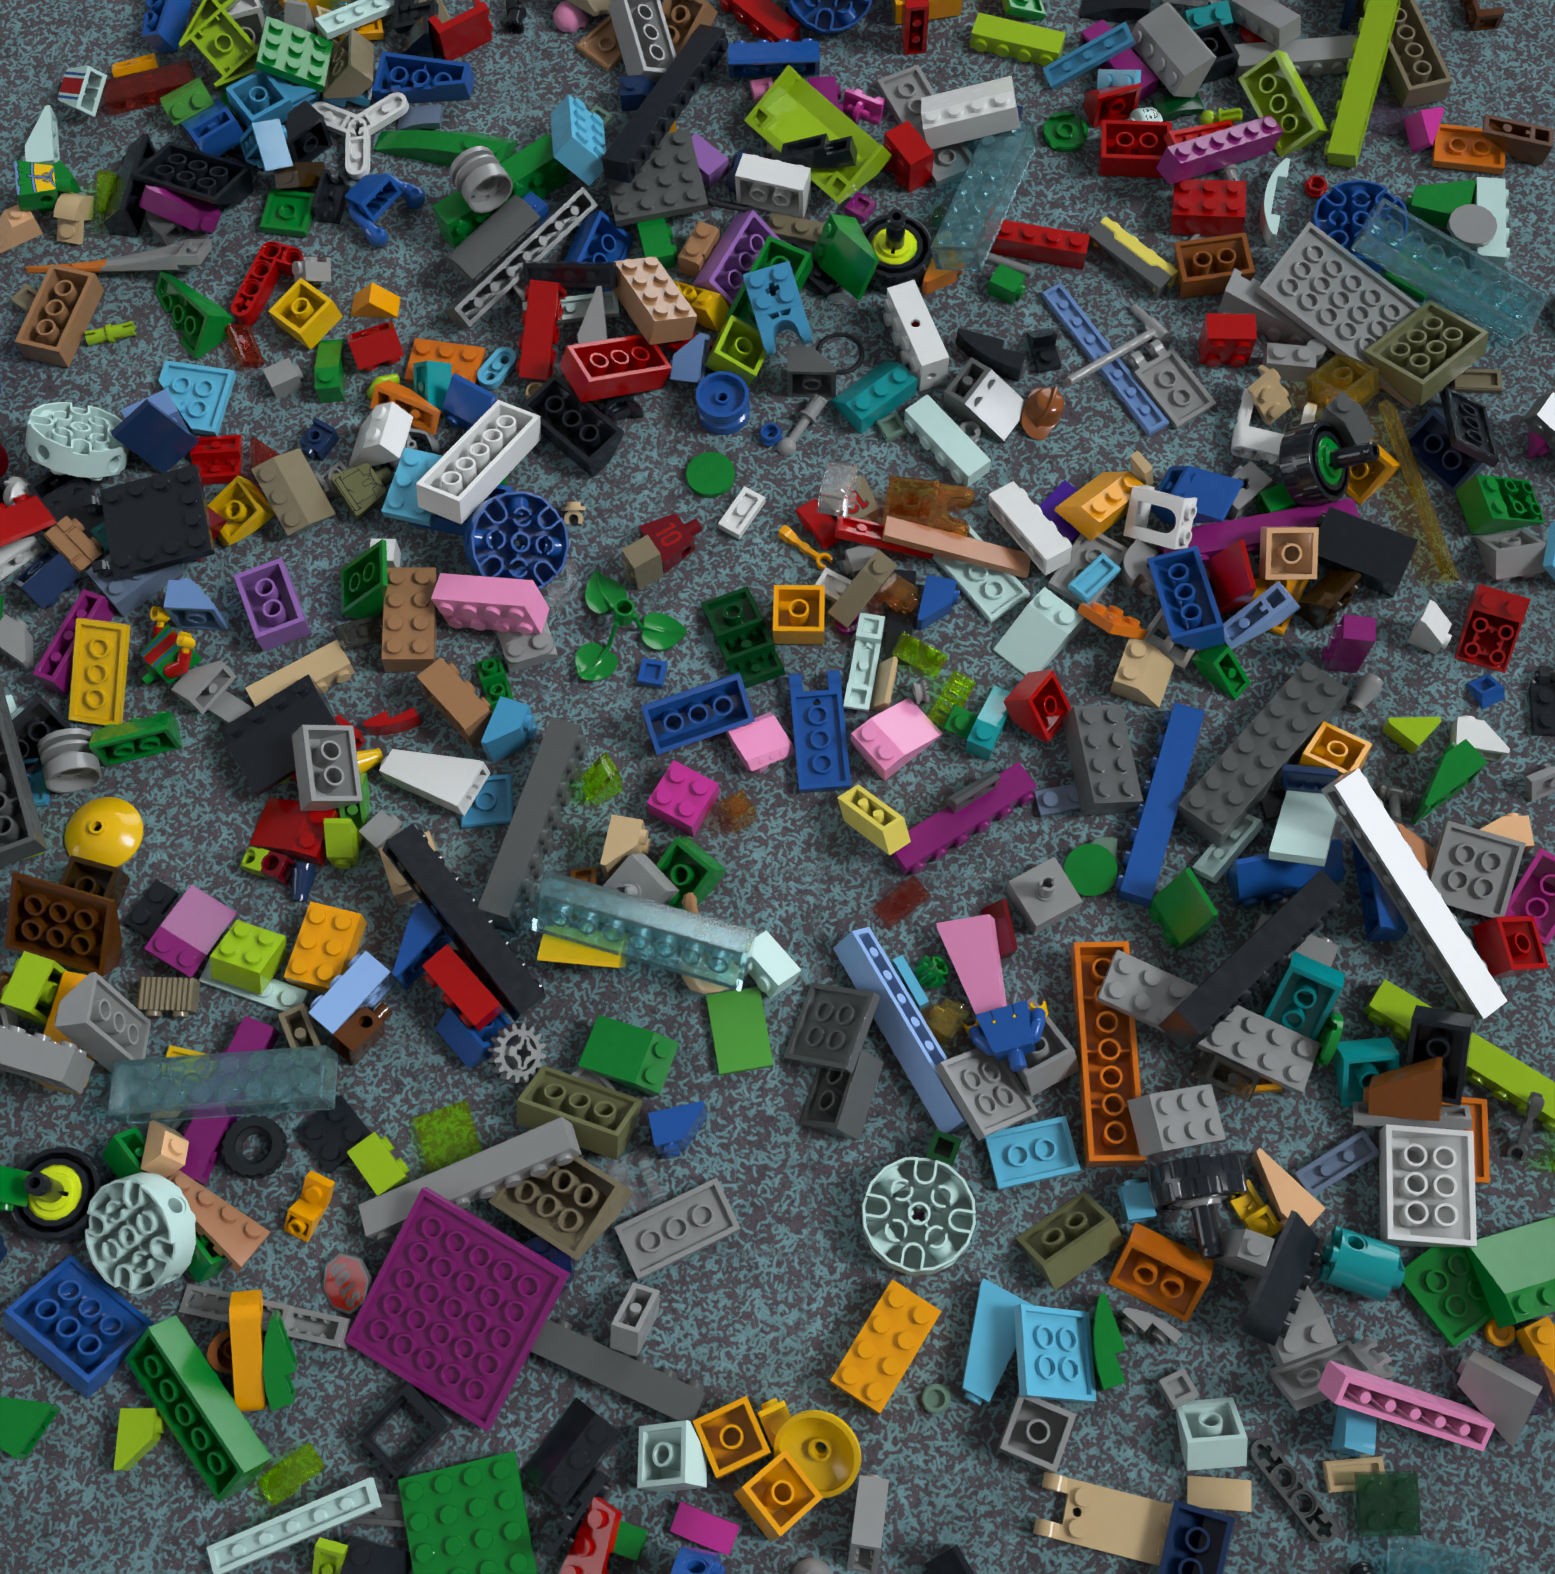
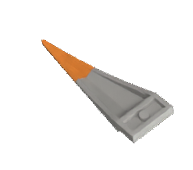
M186 239L135 254L57 265L91 273L187 272V267L194 268L199 266L213 247L211 239ZM50 265L27 266L25 271L27 273H47Z

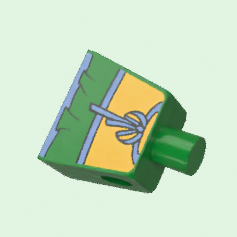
M14 160L20 211L55 207L58 200V192H72L70 178H56L55 168L52 164Z

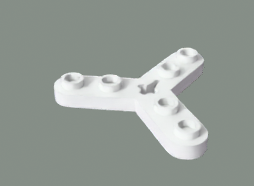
M399 92L386 96L359 114H354L322 101L311 105L323 115L329 131L346 137L345 168L348 175L354 180H360L370 172L371 135L402 117L409 109V103L405 95ZM358 126H361L358 131L359 136H357L355 130L358 128Z

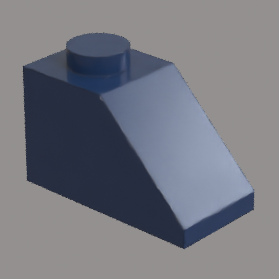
M643 75L619 76L622 111H637L657 83Z

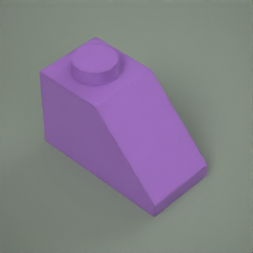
M695 133L692 135V142L702 182L711 188L728 174L729 159Z

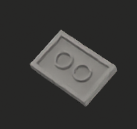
M1080 534L1072 546L1070 563L1056 570L1048 583V588L1080 605L1083 602L1067 589L1068 584L1101 553H1104L1120 567L1128 548L1102 534L1093 541ZM1109 583L1087 604L1091 605L1092 602H1098Z

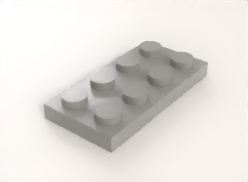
M717 1177L614 1227L638 1281L741 1231Z

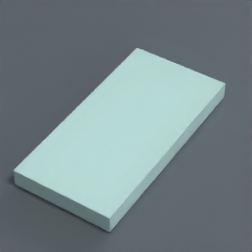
M968 523L952 532L983 541ZM933 555L934 561L950 579L957 580L956 585L990 624L1030 596V592L1014 575Z
M1286 791L1269 849V859L1325 866L1338 815L1323 793Z

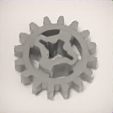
M516 1023V1025L506 1024V1028L497 1030L499 1037L491 1038L495 1046L488 1048V1051L493 1053V1057L488 1061L489 1063L496 1064L492 1071L494 1073H501V1080H509V1083L528 1082L529 1077H535L537 1074L535 1069H541L543 1066L540 1063V1059L546 1058L547 1055L541 1053V1049L546 1047V1044L539 1043L538 1041L542 1036L541 1033L533 1034L535 1027L526 1026L525 1023Z

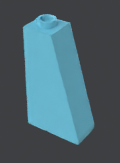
M984 1278L978 1289L961 1390L966 1392L965 1398L979 1406L982 1402L986 1404L990 1402L1016 1348L1014 1306L1019 1304L1032 1305Z

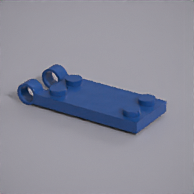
M840 670L827 671L828 690L803 692L802 674H788L799 793L851 789ZM814 701H819L820 705H814L813 703Z

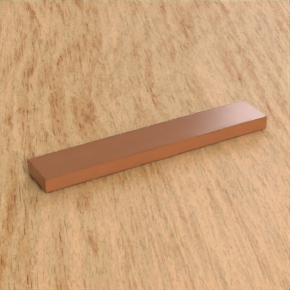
M887 516L885 519L882 541L1022 578H1027L1029 574L1031 559L1025 552Z

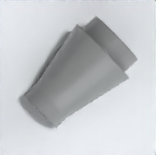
M1366 672L1364 676H1360L1348 705L1362 712L1382 692L1384 684L1382 679L1369 672Z

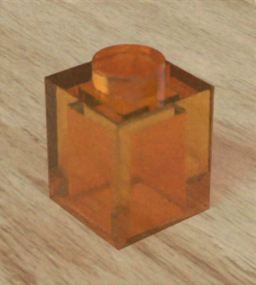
M743 789L720 802L721 813L734 833L757 821L756 809Z

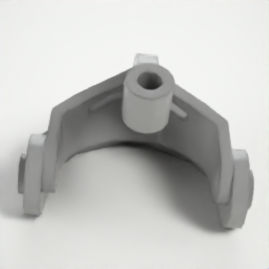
M411 425L407 437V448L417 450L416 441L412 440L411 437H419L426 440L437 454L441 453L439 450L440 445L433 435ZM398 460L389 462L396 471L399 464Z

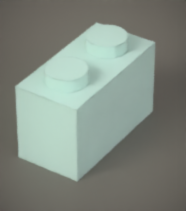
M767 930L743 945L736 958L740 967L745 972H748L757 983L759 989L765 992L770 999L792 985L801 972L798 965Z

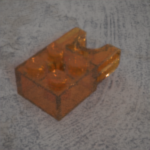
M890 476L883 524L886 517L890 516L969 537L970 527L968 523L963 519L952 517L949 513L955 510L969 509L974 503L975 493L971 488L939 484V481Z

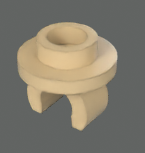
M580 501L566 502V507H561V511H568L564 516L565 524H570V516L573 514L578 516V523L582 524L584 517L579 510H586V506H581Z

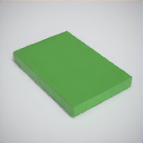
M759 987L706 995L719 1076L774 1067Z

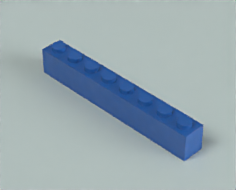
M1174 702L1172 710H1166L1162 725L1166 726L1164 734L1159 733L1155 746L1160 751L1158 757L1154 755L1152 757L1149 771H1152L1153 775L1151 780L1146 779L1142 794L1147 795L1145 803L1138 805L1135 817L1140 818L1138 827L1132 826L1128 841L1133 842L1131 851L1126 849L1121 865L1126 866L1124 875L1119 873L1114 888L1119 890L1117 896L1119 899L1149 907L1152 901L1205 711Z

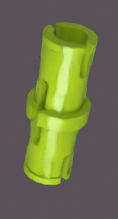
M133 321L116 325L106 324L103 328L85 331V335H87L85 338L89 346L109 341L110 343H115L118 339L137 335L134 331L136 329Z

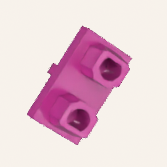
M847 88L844 92L843 112L852 115L853 121L858 122L862 119L879 125L885 100L878 96L875 98L867 96L863 90L857 88L855 90Z

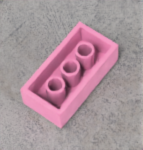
M440 573L431 597L448 625L456 629L465 627L474 628L479 631L488 629L497 630L502 633L513 631L525 635H530L531 633L542 634L550 609L533 580Z

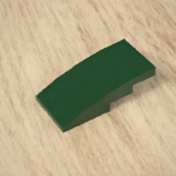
M748 586L701 602V607L729 674L732 675L740 672L745 689L785 675L784 666L775 650V645L766 628L765 620Z

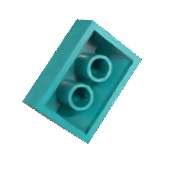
M884 361L830 400V403L862 434L872 427L877 420L884 418L916 394L917 378L902 363Z

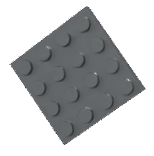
M689 129L666 133L660 145L655 148L650 159L645 162L640 173L635 176L631 183L605 178L616 227L708 210V202ZM607 144V145H606V151L609 149V147H610L612 144Z

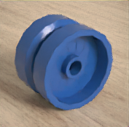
M718 371L709 374L700 381L696 388V405L701 425L707 431L716 435H730L741 430L750 418L749 389L746 382L739 375L729 371Z

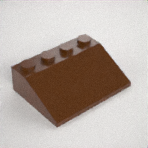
M14 872L12 873L4 948L21 953L26 951L54 960L62 965L90 973L96 972L98 975L104 976L118 967L120 963L122 936L116 901Z

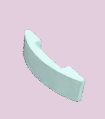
M1285 158L1272 173L1261 203V231L1267 246L1273 248L1280 221V215L1271 214L1275 190L1283 191L1288 176L1289 158Z
M860 613L843 708L869 712L885 616Z

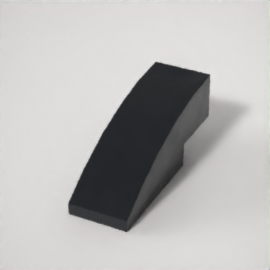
M1082 0L1080 18L1099 21L1103 19L1106 22L1123 23L1125 19L1138 21L1149 14L1151 0Z
M827 133L783 143L780 159L785 163L803 165L808 168H844L856 166L858 151L852 136L830 141Z
M958 328L956 345L967 356L991 368L996 374L1019 382L1026 354L1004 349L1005 340Z

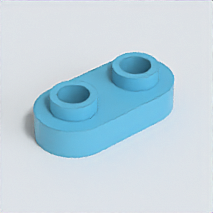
M509 347L498 348L481 366L477 377L483 388L488 390L496 389L516 368L517 357L513 349ZM503 360H509L507 364H502ZM488 377H494L492 380H487Z

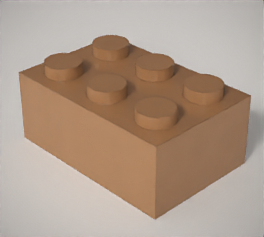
M440 657L417 675L418 681L429 701L471 747L475 748L481 743L493 713L491 710L493 708L484 697L481 699L475 694L476 689L467 679L463 682L458 676L460 675L459 670L452 662L447 664Z

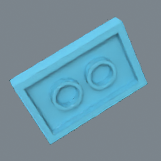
M404 448L381 510L383 516L431 527L435 514L418 507L416 483L443 457L442 455Z
M1066 1116L1004 1129L984 1138L998 1191L1081 1171Z

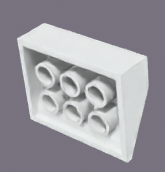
M1012 76L921 98L922 125L929 147L936 149L1020 128Z
M1386 1124L1379 1131V1152L1381 1153L1379 1154L1380 1241L1396 1246L1477 1247L1473 1131Z

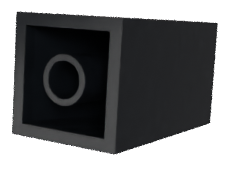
M1329 507L1326 514L1321 513L1316 527L1320 528L1318 535V564L1328 569L1358 572L1362 575L1358 583L1394 598L1412 558L1418 539L1333 507Z

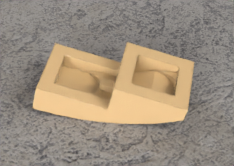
M1187 1476V1504L1204 1509L1252 1512V1481Z

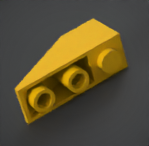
M674 280L673 282L697 314L696 322L705 328L719 331L726 323V315L730 310L722 295Z

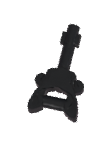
M634 393L602 399L603 401L598 403L599 411L605 413V416L616 425L617 421L630 415L635 418L644 417L641 406L634 400ZM621 406H627V407H624V408H622V409H619V410L613 412L614 409H617V408H619V407H621Z

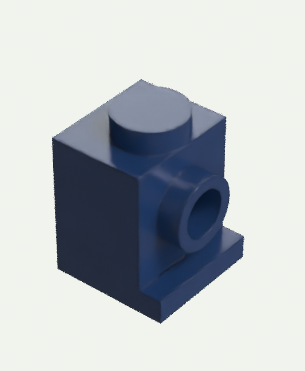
M315 417L312 420V426L300 439L299 443L305 456L310 459L316 457L323 461L340 439L334 427Z

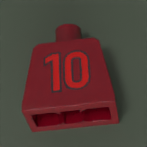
M671 514L639 526L640 537L648 535L660 552L664 573L695 550L693 536L703 531L696 518L684 524L678 514Z

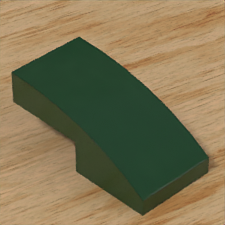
M1198 93L1194 97L1167 94L1151 101L1152 107L1161 114L1163 121L1178 120L1181 115L1201 114L1205 109Z

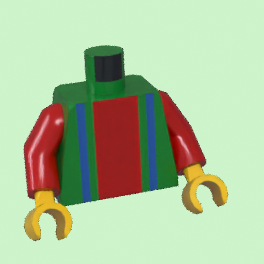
M153 606L150 610V619L157 621V624L154 625L151 642L140 654L149 664L138 675L147 685L159 675L167 683H172L203 659L193 650L196 642L192 638V634L183 631L177 634L168 624L164 625V623L169 621L170 616L163 608Z

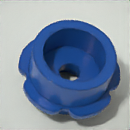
M766 423L759 432V440L763 441V444L766 446L778 444L780 439H782V430L775 423Z

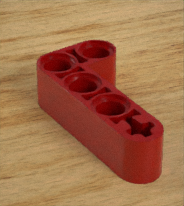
M275 241L266 242L261 246L231 304V311L239 326L249 328L257 322L281 274L294 277L292 264L294 261H303L304 257L300 249Z

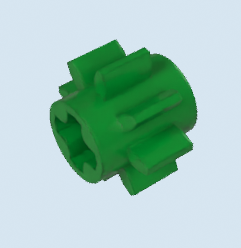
M925 955L917 961L919 966L915 968V977L922 987L931 989L934 986L938 989L946 983L944 978L948 976V967L942 958L935 957L934 955L929 958Z

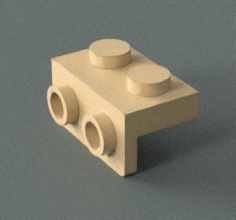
M1261 364L1258 367L1261 377L1250 385L1247 390L1262 420L1267 425H1270L1292 406L1287 398L1289 393L1280 384L1279 380L1281 377L1274 368L1268 369Z

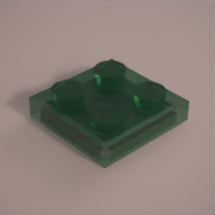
M1415 1471L1354 1472L1358 1534L1361 1537L1421 1535L1418 1473Z

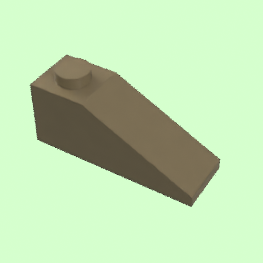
M878 549L827 613L847 629L898 565Z

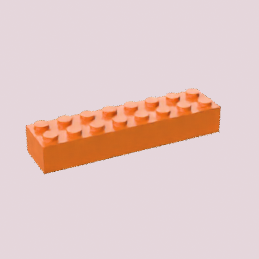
M1129 941L1074 942L1070 951L1077 1057L1080 1070L1078 1072L1085 1167L1142 1166L1146 1161V1156L1141 1157L1127 1103V1100L1141 1097L1135 1019L1096 1001L1115 951L1118 949L1130 955Z

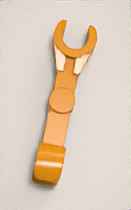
M783 525L779 529L778 537L792 546L795 545L802 553L815 559L816 565L820 570L824 571L827 568L820 562L822 559H827L830 563H833V558L829 553L819 554L808 543L798 539L799 537L787 525Z

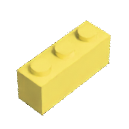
M859 784L837 797L844 821L889 856L911 842L905 818Z

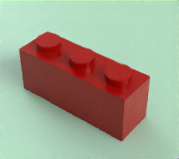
M902 0L901 40L904 55L926 53L929 0Z
M448 944L422 965L427 971L424 978L434 989L438 985L445 992L441 997L451 1008L456 1005L463 1012L459 1017L469 1029L474 1025L478 1031H481L505 1010Z

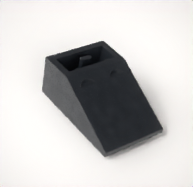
M49 472L27 486L32 495H37L51 513L56 524L65 516H68L71 520L76 518L84 526L85 530L82 532L89 539L92 536L94 537L90 530L105 521L103 510L95 514H88L87 508H83L82 498L95 495L82 477L68 474L56 475Z

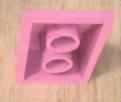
M907 698L873 716L851 733V745L885 781L941 737L943 733L910 698Z

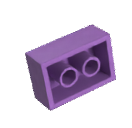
M282 558L233 575L255 638L263 651L312 634L292 578Z

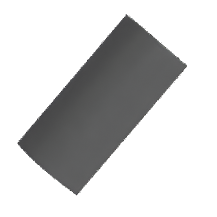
M513 195L444 259L472 287L539 225L541 217L522 198Z

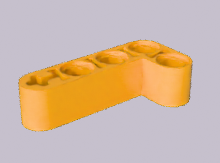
M262 1289L231 1292L229 1321L235 1404L241 1412L267 1409V1395L263 1377Z

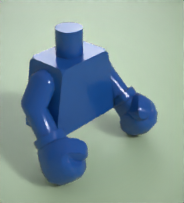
M390 173L365 175L355 186L350 187L345 195V199L349 203L347 205L349 216L361 228L369 243L376 248L384 247L388 242V236L386 231L382 227H377L374 222L399 196L406 200L409 209H420L425 202L424 190L408 182H402Z

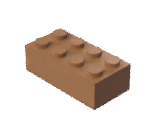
M657 257L614 261L616 262L618 287L611 289L648 344L692 339L698 316Z
M55 264L50 265L14 341L25 358L67 368L70 367L104 292L95 273Z
M436 567L387 568L388 587L383 606L382 663L385 672H421L436 661L438 608L431 599L438 581Z

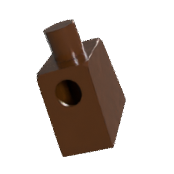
M382 1002L372 1011L366 1006L361 1007L333 1034L334 1050L355 1067L385 1034L384 1021L392 1014L391 1010Z

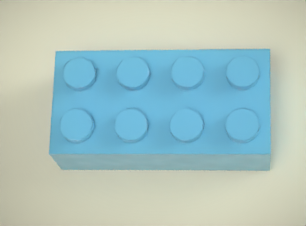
M568 94L550 113L553 157L590 186L604 171L602 157L606 153L603 120L598 114L589 112L580 99H574Z

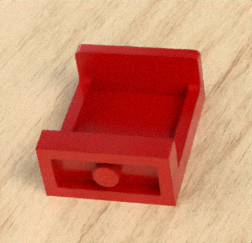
M472 0L474 8L445 23H442L437 15L428 18L435 48L444 60L453 61L493 40L491 33L493 26L488 19L490 12L484 1Z

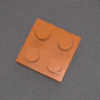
M1092 602L1091 605L1080 603L1077 610L1079 614L1110 634L1144 640L1148 630L1140 626L1139 620L1130 616H1124V611L1116 606L1110 605L1107 608L1097 602Z

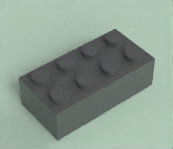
M1122 705L1073 706L1062 718L1082 815L1132 812L1143 802Z

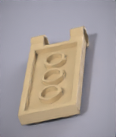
M1044 1472L1042 1488L1067 1495L1061 1524L1036 1518L1033 1534L1160 1566L1173 1508L1172 1504ZM1074 1508L1080 1509L1081 1514L1079 1517L1073 1515Z

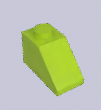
M324 818L328 860L334 867L339 869H349L351 865H358L362 836L353 821L349 818Z
M120 1408L114 1470L129 1471L160 1441L161 1433L165 1432L167 1424L157 1408Z

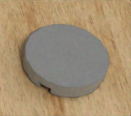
M1475 204L1460 206L1452 212L1447 223V230H1449L1450 237L1455 243L1462 247L1473 249L1477 248V246L1488 245L1496 233L1497 222L1493 214L1486 208Z

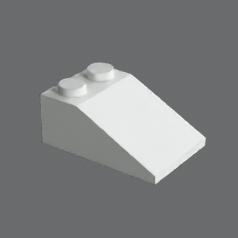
M393 401L375 406L359 429L348 469L364 463L375 466L400 460L413 416Z

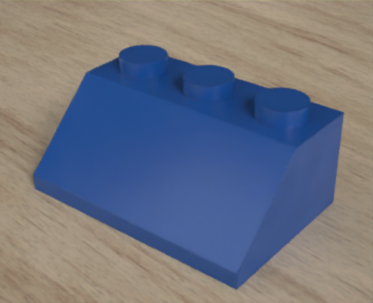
M599 210L582 220L563 262H614L625 260L634 238L620 226L616 227V223ZM584 288V289H588V290H591V291H595L596 288ZM602 288L603 292L612 290L611 288Z

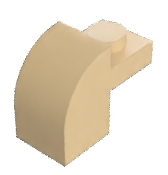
M63 193L60 195L55 204L53 217L58 218L57 241L82 244L84 220H92L94 196L77 193Z

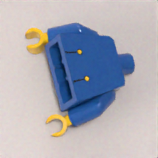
M1027 1000L983 1012L976 1015V1023L974 1025L967 1026L965 1023L963 1026L973 1044L987 1056L995 1055L998 1062L1008 1060L1011 1071H1021L1027 1068L1024 1055L1034 1052L1035 1043L1041 1039L1045 1018L1048 1016L1046 1001H1043V1004L1035 1007L1034 1003L1030 1002L1029 1007Z

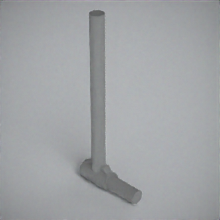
M1134 304L1130 311L1144 324L1145 332L1065 378V382L1068 386H1072L1151 339H1159L1163 343L1169 338L1170 332L1154 317L1151 318L1138 304Z

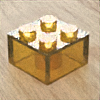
M1340 353L1336 354L1306 378L1308 401L1324 409L1342 391L1360 406L1379 393L1378 368Z

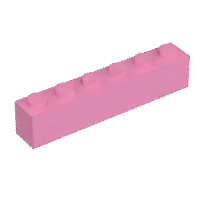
M1329 1360L1317 1386L1334 1404L1483 1452L1495 1426L1493 1422L1475 1408Z

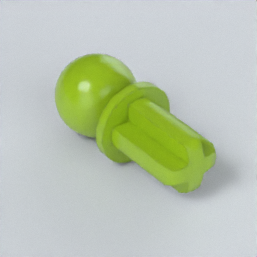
M1219 108L1218 113L1206 110L1200 115L1199 122L1201 125L1226 120H1231L1232 122L1241 121L1243 118L1242 109L1223 110Z

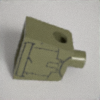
M364 463L332 475L331 485L357 522L387 497V490L384 485L393 480L394 477L387 466L374 472L369 463Z

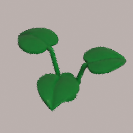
M596 570L588 581L585 602L587 607L597 615H603L610 611L613 614L614 624L605 648L598 643H587L578 649L575 656L577 675L582 680L594 682L604 680L614 673L618 665V658L615 654L608 651L611 648L618 626H627L634 620L637 627L643 630V643L656 651L672 648L687 635V630L674 618L657 612L647 614L644 617V625H642L638 619L639 615L634 613V603L627 599L625 588L616 580L606 577Z

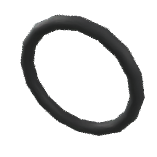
M707 200L708 205L744 212L754 210V207L744 204Z
M835 332L825 336L819 342L816 350L820 354L823 344L835 337H845L857 344L860 350V357L857 363L851 368L836 370V375H845L855 371L861 366L865 358L864 347L861 341L854 335L845 332Z

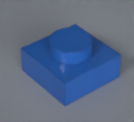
M642 658L637 678L638 685L663 689L668 663L666 661Z

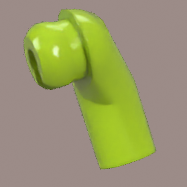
M394 373L376 377L367 389L368 398L372 400L376 384L388 380L400 384L398 374Z

